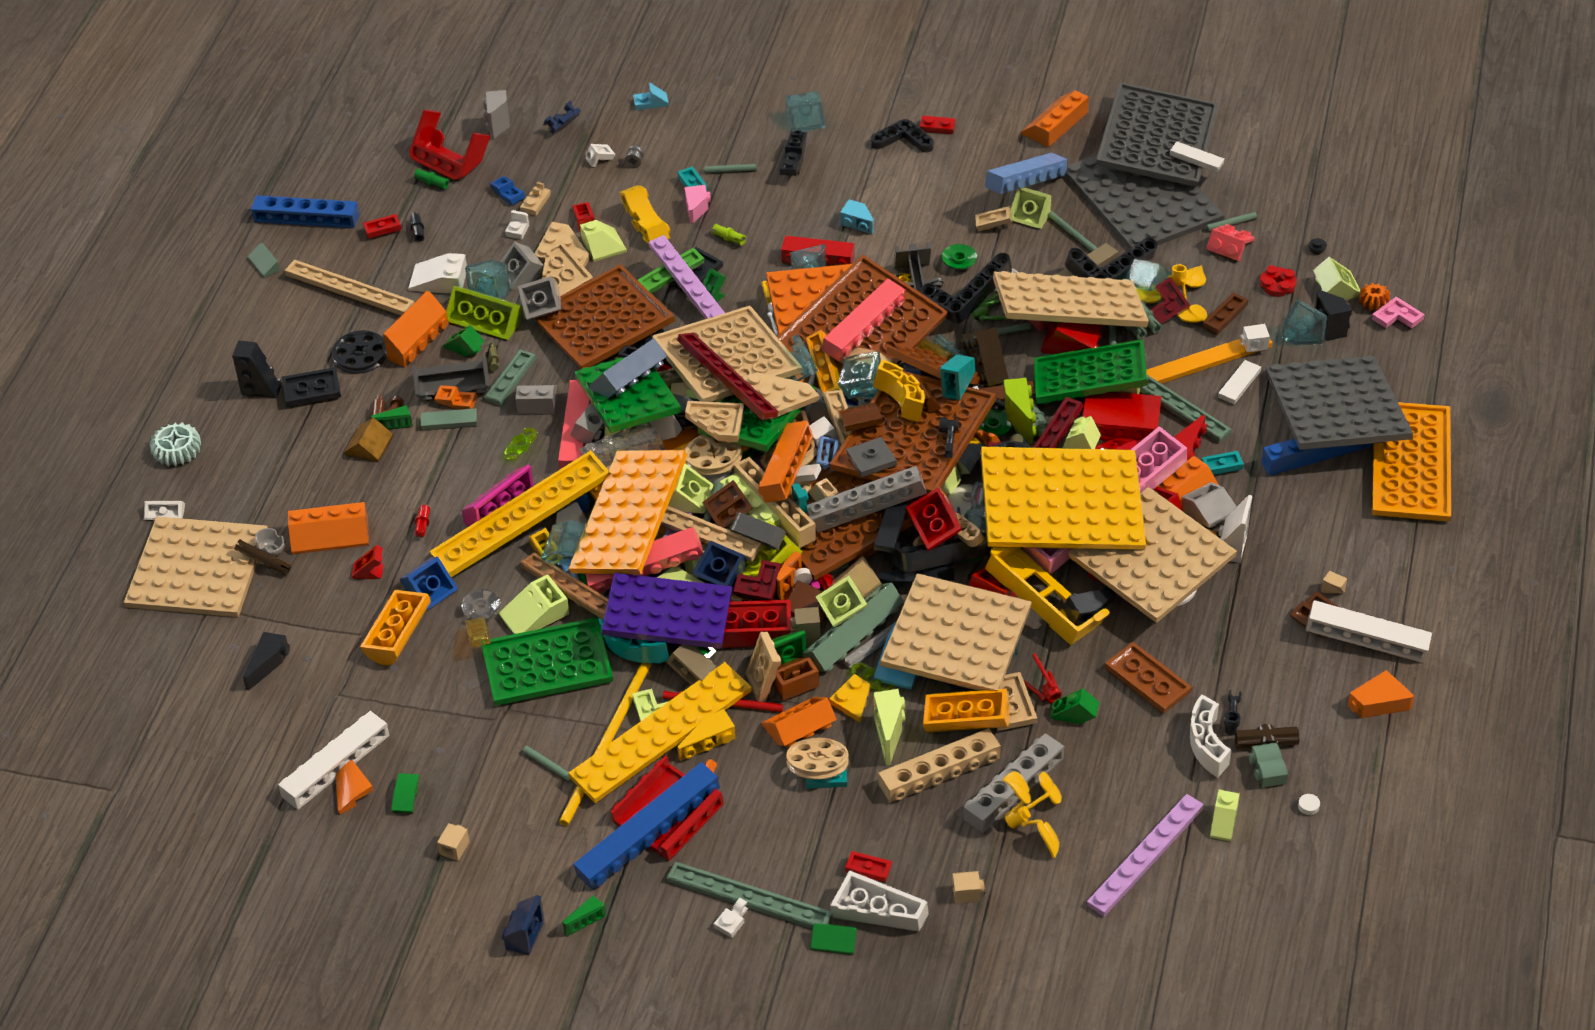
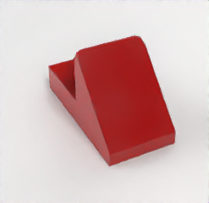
M375 545L355 561L351 578L381 579L383 564L381 563L383 548Z

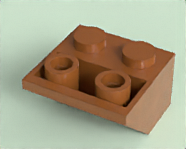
M801 656L781 664L777 669L776 678L772 684L784 701L819 687V671L810 657Z

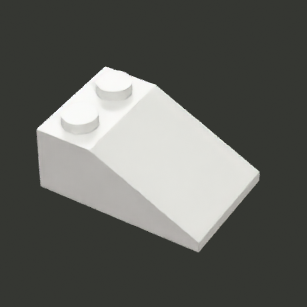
M447 253L415 264L408 290L451 293L453 286L463 287L467 274L465 254Z
M1248 495L1226 517L1224 525H1220L1218 536L1237 551V555L1231 560L1232 562L1241 563L1248 535L1252 503L1251 495Z

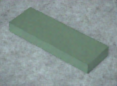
M476 408L421 413L422 430L477 426Z

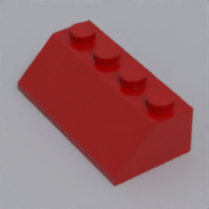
M790 600L730 602L722 648L755 647L760 632H768L771 639L791 634Z

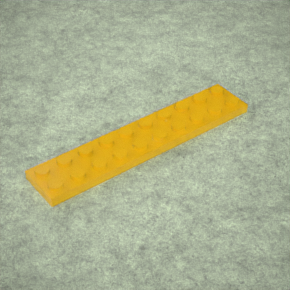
M590 450L432 549L430 553L432 557H439L449 575L453 577L604 482L610 471Z
M724 662L711 671L702 681L699 680L574 768L569 772V778L594 803H597L682 742L706 716L723 709H728L750 693L752 687Z

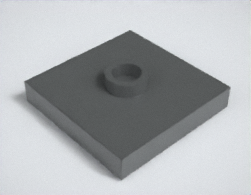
M882 437L846 449L848 457L861 477L897 465L896 458Z

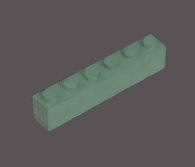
M892 582L881 584L865 598L868 605L866 608L836 627H831L802 653L804 657H810L819 672L826 673L830 671L836 661H840L847 656L846 652L856 648L862 638L870 636L876 626L886 622L887 616L896 613L900 609L899 606L904 601Z

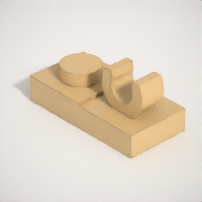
M540 182L536 183L537 186L533 187L520 206L521 212L537 216L551 195V191L545 189L544 183Z
M1009 206L975 215L978 231L994 228L995 226L1002 229L1003 224H1008L1011 227V210Z

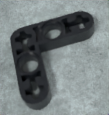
M902 119L871 136V146L875 149H882L902 138L908 140L922 152L927 153L934 149L933 138L909 119Z

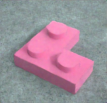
M1395 297L1373 313L1372 320L1385 328L1396 320L1413 328L1424 320V314L1398 297Z

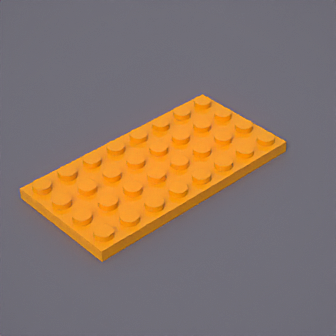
M1398 402L1413 432V439L1373 443L1372 515L1450 522V406Z
M685 450L616 452L609 469L610 474L606 476L569 566L571 573H642L688 456Z

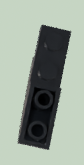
M800 130L790 131L785 145V154L780 166V175L797 176L800 173L806 147L807 132Z
M953 563L914 572H904L896 569L876 574L881 584L892 582L899 594H909L917 573L946 581L955 580V567Z

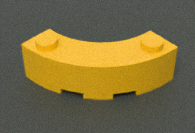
M637 185L619 192L626 212H629L633 217L632 224L637 232L644 234L643 240L649 244L650 241L663 235L667 239L670 238L668 224L661 220L653 210L648 200V192L643 186Z
M881 360L873 387L891 395L899 403L902 411L901 417L909 421L919 422L925 400V393L919 387V381L913 375L908 376L905 374L903 368L891 362Z

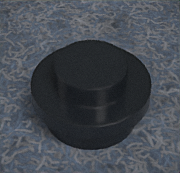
M1320 238L1312 239L1309 242L1310 251L1314 254H1322L1327 247V243Z

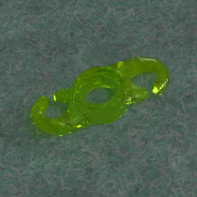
M528 427L520 435L514 436L511 443L504 450L505 458L515 460L518 458L517 455L526 452L536 439L537 431L534 428ZM527 432L532 433L531 435H525ZM518 442H525L522 446L516 445ZM516 452L517 455H509V453Z
M865 663L852 665L850 669L851 674L854 675L856 673L855 669H862L863 672L856 675L869 682L870 688L877 692L893 690L894 685L889 684L888 688L881 687L883 682L879 679L875 681L867 679L868 676H874L875 668Z

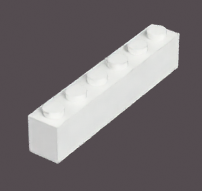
M1318 601L1313 602L1306 626V631L1422 663H1424L1432 635L1431 632Z
M371 711L360 717L356 723L345 729L341 735L330 741L326 747L315 753L311 759L300 765L295 772L278 784L281 797L299 810L336 780L338 771L347 762L353 760L354 763H357L389 737L387 723Z

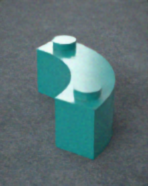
M598 618L599 625H600V629H601V633H602V627H603V622H604V620L601 619V618ZM602 635L607 647L624 659L639 663L658 664L669 659L666 642Z

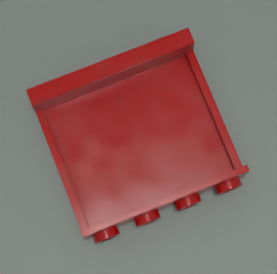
M1123 392L1088 395L1085 398L1083 417L1092 416L1101 434L1099 440L1109 441L1114 438L1136 440L1138 444L1158 428L1161 396Z
M665 755L661 761L659 760L655 763L653 769L644 775L634 788L627 792L626 796L619 803L613 806L611 811L613 823L619 827L685 774L669 763L668 756ZM715 789L696 809L688 813L682 821L673 825L666 834L658 837L649 848L670 861L724 805L722 793Z

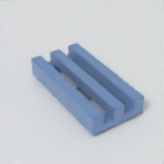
M820 436L816 464L823 466L822 469L830 468V462H828L830 443H834L833 459L837 453L838 439ZM823 441L826 442L824 461L821 460Z

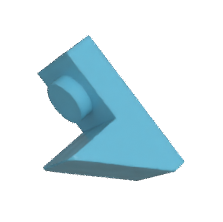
M649 83L650 93L633 95L636 110L669 106L666 92L652 83Z

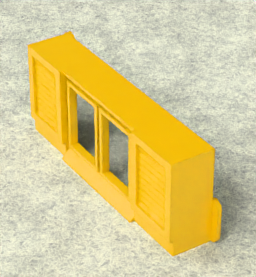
M994 547L991 549L990 553L992 555L985 569L1005 587L1013 591L1020 599L1031 601V608L1070 645H1073L1094 630L1109 615V610L1102 609L1082 625L1075 626L1063 609L1057 610L1045 599L1046 596L1055 592L1066 602L1067 598L1072 595L1019 547ZM1035 574L1048 587L1038 593L1025 579Z

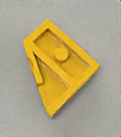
M854 674L829 698V702L832 706L856 721L861 722L863 710L870 692V683Z

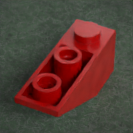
M1205 415L1200 416L1174 436L1176 440L1187 447V460L1196 456L1194 452L1200 448L1202 441L1200 437L1202 434L1205 435L1208 426L1205 423Z

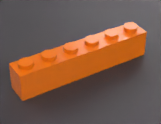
M807 420L788 423L785 426L767 469L763 474V478L758 485V492L763 497L765 503L787 499L813 438Z

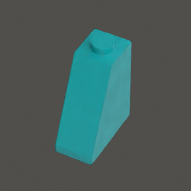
M955 355L941 366L942 397L961 400L975 374V358Z

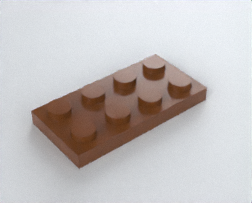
M1134 642L1105 663V669L1163 714L1192 692V686Z

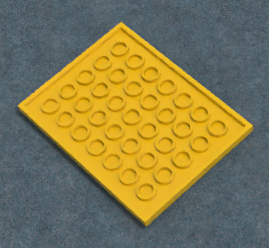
M981 447L988 547L1145 550L1146 539L1135 450Z

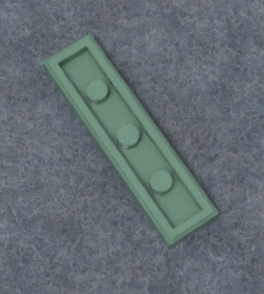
M519 350L484 396L485 401L501 406L534 363L536 354Z

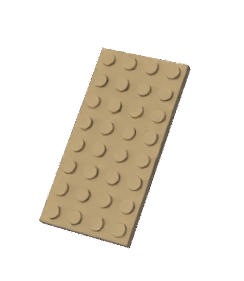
M1006 271L994 272L993 280L1006 319L1134 327L1148 326L1149 321L1133 281L1128 279H1098L1094 277H1068L1039 273H1009Z

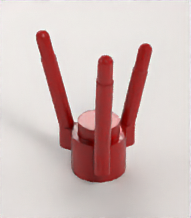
M1033 653L1032 656L1047 683L1042 686L1041 693L1024 679L1023 681L1025 686L1038 695L1043 702L1047 700L1049 703H1053L1056 699L1061 698L1062 692L1058 688L1051 671L1046 672L1036 653Z

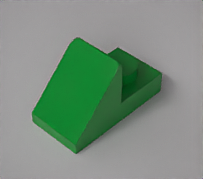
M710 268L702 284L715 301L718 302L725 296L720 290L726 276Z

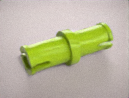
M715 224L712 228L713 235L722 237L727 242L732 241L741 246L746 242V240L742 239H746V235L735 232L732 228H725L719 224Z

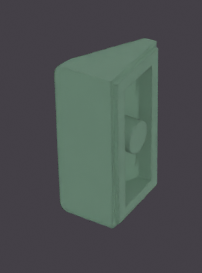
M260 243L248 256V259L264 278L280 271L278 261L263 243Z

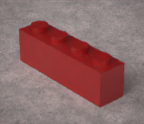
M785 235L781 248L782 263L817 267L853 264L855 257L854 243Z

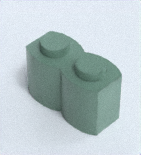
M1278 744L1252 746V752L1249 753V762L1251 766L1254 765L1256 781H1259L1262 787L1287 784L1288 773Z

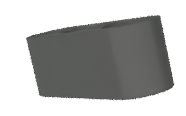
M738 512L730 528V531L760 542L761 545L774 550L779 549L786 535V531L740 512Z

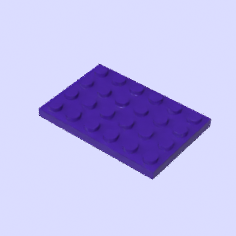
M614 573L602 627V635L722 649L732 586Z

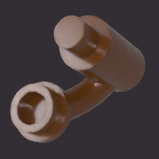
M377 396L376 400L372 402L371 416L404 406L402 397L394 396L390 401L391 407L385 410L383 397Z

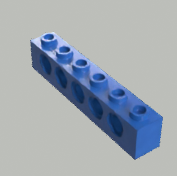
M256 195L251 208L253 221L260 223L355 228L359 217L357 201Z

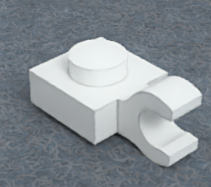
M739 898L732 911L726 908L714 923V928L733 938L744 924L742 916L748 910L745 907L747 902Z

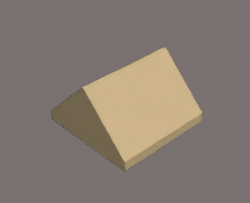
M863 556L836 577L832 583L833 586L845 577L850 576L864 598L881 585V582Z

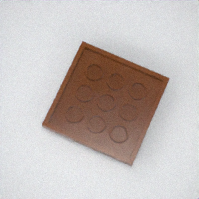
M896 345L895 347L888 346L885 352L940 379V368L949 360L941 355L935 356L933 351L925 348L922 350L917 347L913 349L908 346ZM975 371L970 384L981 385V377L977 375V371Z

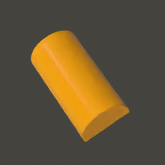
M394 590L361 644L362 652L378 664H394L431 602L429 594Z
M1007 689L926 695L923 721L926 733L1009 726L1010 710Z

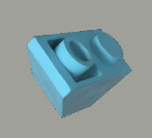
M848 200L840 212V225L873 234L874 219L866 205Z

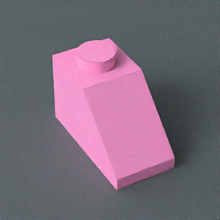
M705 185L685 187V200L690 223H694L708 210V202H711L710 191L706 192Z

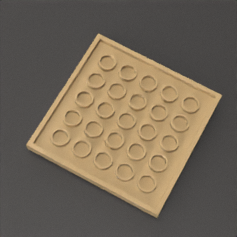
M751 306L652 336V339L655 338L666 353V360L700 402H713L734 395V393L726 388L688 350L683 348L677 341L678 334L695 333L742 378L756 372L781 378L802 373V366Z
M1147 487L1140 493L1146 539L1145 550L1073 548L1069 551L1068 557L1157 623L1237 555V551L1154 490Z
M156 516L124 600L125 608L239 617L258 561L234 550L236 544H239L237 543L239 539L255 547L256 533L268 527L265 525Z
M917 573L881 658L880 666L978 691H998L1028 617L1032 602Z

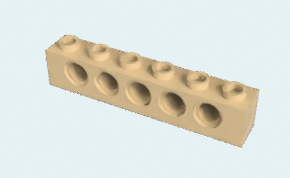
M988 728L878 772L879 787L889 803L901 800L908 795L919 793L923 789L938 785L945 780L956 778L970 770H976L982 765L995 762L997 759H1000L1001 745Z

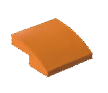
M797 551L788 557L778 573V600H788L795 587L794 572L802 568L801 554Z

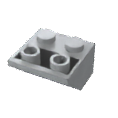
M506 90L486 92V99H483L484 109H486L484 110V118L488 122L486 123V132L490 133L491 139H495L510 127Z
M1212 482L1182 496L1184 513L1206 527H1214L1217 523L1226 520V517L1237 507L1224 487Z

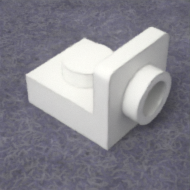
M590 144L586 153V160L592 167H596L598 160H613L615 153L608 145Z
M512 210L510 213L511 221L505 230L506 237L522 240L529 227L528 214Z

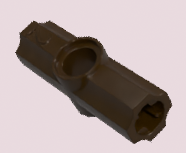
M1262 724L1257 729L1235 731V745L1237 749L1252 748V746L1277 743L1278 746L1299 745L1300 741L1299 730L1296 726L1274 728L1271 724Z

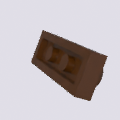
M1233 292L1203 322V328L1218 335L1248 305V299Z

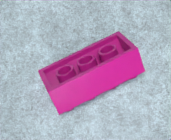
M526 465L517 468L487 492L480 495L470 505H467L462 510L464 524L468 527L533 487L531 466Z

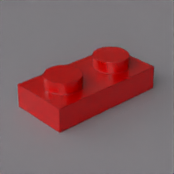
M922 116L920 128L924 132L953 134L956 118Z
M396 214L363 223L368 239L402 230Z
M851 851L845 866V872L852 871L867 878L886 883L892 868V861Z

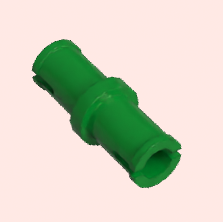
M416 169L414 173L415 179L426 182L429 186L434 185L445 190L449 185L448 179L439 177L436 173H428L420 169Z

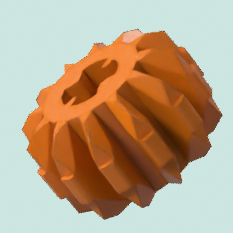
M1373 283L1370 285L1365 284L1359 293L1360 304L1363 305V309L1368 308L1369 311H1377L1390 301V290H1387L1386 286H1380L1379 283L1377 285Z

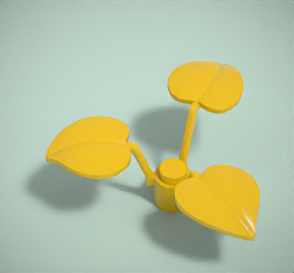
M1177 264L1172 267V275L1168 276V278H1172L1177 286H1182L1183 296L1186 300L1185 285L1195 288L1206 283L1202 265L1187 270L1186 266ZM1146 284L1135 287L1140 300L1144 303L1159 302L1161 296L1155 289L1156 285ZM1195 304L1179 314L1178 317L1185 322H1201L1207 319V312L1202 306Z
M1018 772L1007 774L1002 781L1007 783L1021 800L1016 807L1005 814L1007 824L1012 829L1021 824L1023 827L1037 824L1039 833L1045 841L1052 859L1055 858L1059 850V839L1053 828L1047 822L1043 823L1042 820L1028 821V818L1030 817L1029 809L1048 796L1053 804L1061 802L1062 796L1058 787L1046 772H1041L1039 774V782L1046 793L1029 804L1031 802L1029 787L1023 776Z

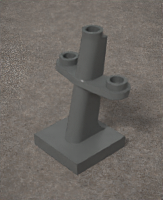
M927 242L925 248H917L916 244H909V249L899 250V246H895L894 269L909 268L912 282L905 283L919 292L925 284H933L938 288H942L944 283L942 278L923 280L921 266H926L930 263V242Z

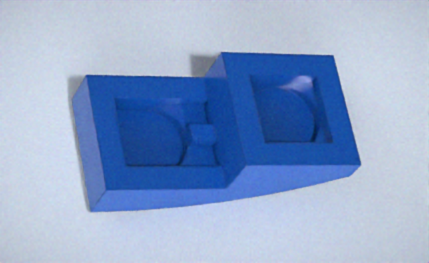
M505 176L490 183L491 188L511 205L526 198L524 191L514 187L513 181Z

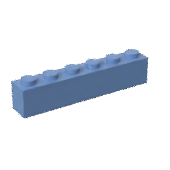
M1048 153L988 170L985 188L1003 194L1064 176L1067 170L1068 159L1054 153Z

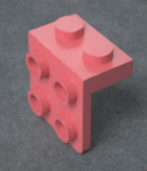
M1225 224V226L1212 229L1206 249L1240 261L1245 244L1254 241L1255 237L1251 236V233L1241 230L1240 232L1235 230L1234 226Z

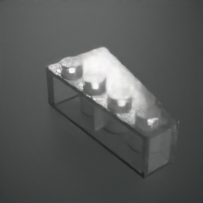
M650 422L623 429L594 443H588L584 447L579 448L581 456L591 450L609 470L617 451L664 450L660 435Z

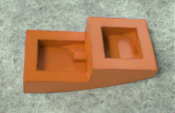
M440 385L434 400L437 403L459 410L473 409L477 395L472 392H459L455 386Z

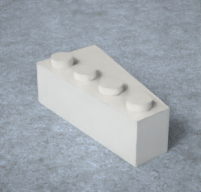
M852 871L848 872L830 905L833 918L920 931L929 914L927 901Z

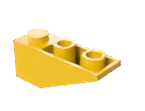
M724 709L706 716L678 746L680 761L692 758L694 755L709 751L716 746L736 739L735 726Z

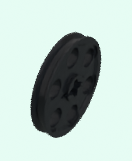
M367 330L353 331L343 335L335 342L332 349L336 366L348 373L372 371L379 367L387 357L384 338L378 333ZM366 339H373L370 342H365ZM350 340L355 341L352 344H347V342ZM376 348H382L381 351H374ZM340 352H346L344 355H337ZM367 360H373L371 363H365ZM349 362H355L353 365H347Z

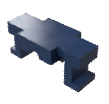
M571 100L564 107V110L567 112L566 115L559 116L555 114L553 118L549 116L545 119L543 125H548L553 135L579 116L581 110L578 107L575 109L571 105Z

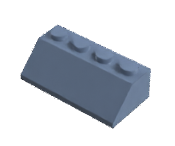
M654 338L603 372L588 388L606 397H611L614 394L618 396L626 390L625 386L632 387L636 384L638 377L641 376L643 379L651 373L650 369L654 368L656 370L664 364L662 360L667 355Z

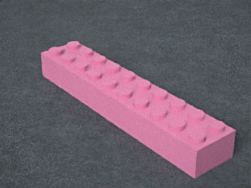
M1161 427L1155 429L1131 449L1135 450L1140 493L1147 487L1153 490L1187 462V447ZM1023 547V551L1050 575L1070 559L1068 554L1073 549Z

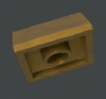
M373 417L357 428L344 451V455L379 462L393 438V434Z

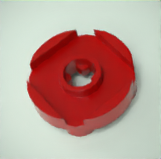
M1268 266L1267 270L1261 274L1260 286L1265 289V293L1271 296L1283 297L1288 292L1291 294L1296 288L1295 272L1292 269Z

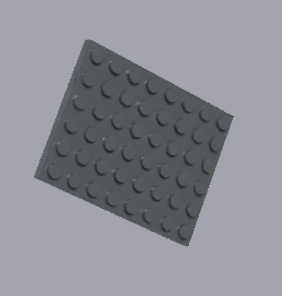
M1119 82L1095 165L1198 187L1202 167L1169 154L1176 142L1205 152L1207 151L1218 103Z
M1098 155L1068 165L1065 176L1129 249L1148 237L1155 239L1158 245L1205 228L1208 224L1224 220L1225 215L1199 187L1154 179L1149 176L1137 175L1117 169L1104 168L1095 165Z
M1366 355L1358 358L1347 357L1345 359H1328L1325 361L1312 360L1303 363L1292 362L1290 364L1266 366V375L1299 450L1413 439V432L1375 356Z

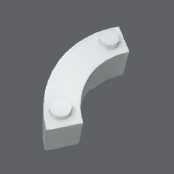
M1201 695L1192 712L1190 743L1193 753L1200 764L1218 778L1229 766L1231 749L1226 747L1216 734L1213 733L1212 727L1217 720L1219 704Z

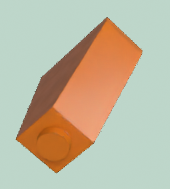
M1386 670L1350 692L1348 706L1359 717L1366 718L1408 711L1412 709L1414 695Z

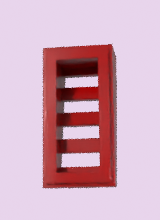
M589 202L572 206L579 231L581 232V224L595 220Z

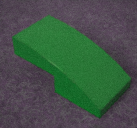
M398 774L393 795L392 812H414L415 796L418 794L419 774Z

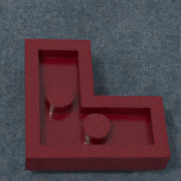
M1171 277L1155 286L1156 291L1164 302L1155 306L1150 311L1153 312L1155 319L1161 325L1190 308V304Z
M762 560L757 577L738 574L733 590L734 595L764 601L773 600L777 586V576L782 567L781 563Z

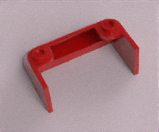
M423 109L409 150L411 159L451 179L461 180L482 162L491 136L473 133L465 156L459 155L442 146L444 134L436 129L441 112Z

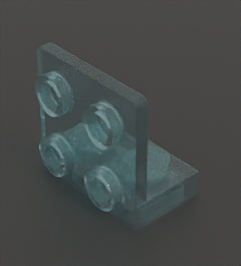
M799 334L792 337L794 342L792 348L794 351L790 353L802 366V373L787 377L786 379L801 381L818 372L806 346Z

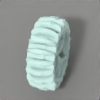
M176 422L174 425L167 424V427H161L160 431H155V435L151 436V454L161 465L165 463L168 467L171 464H174L175 467L180 463L184 465V462H190L191 458H196V454L200 453V435L195 430V427H191L190 424L184 425L183 422L179 425Z

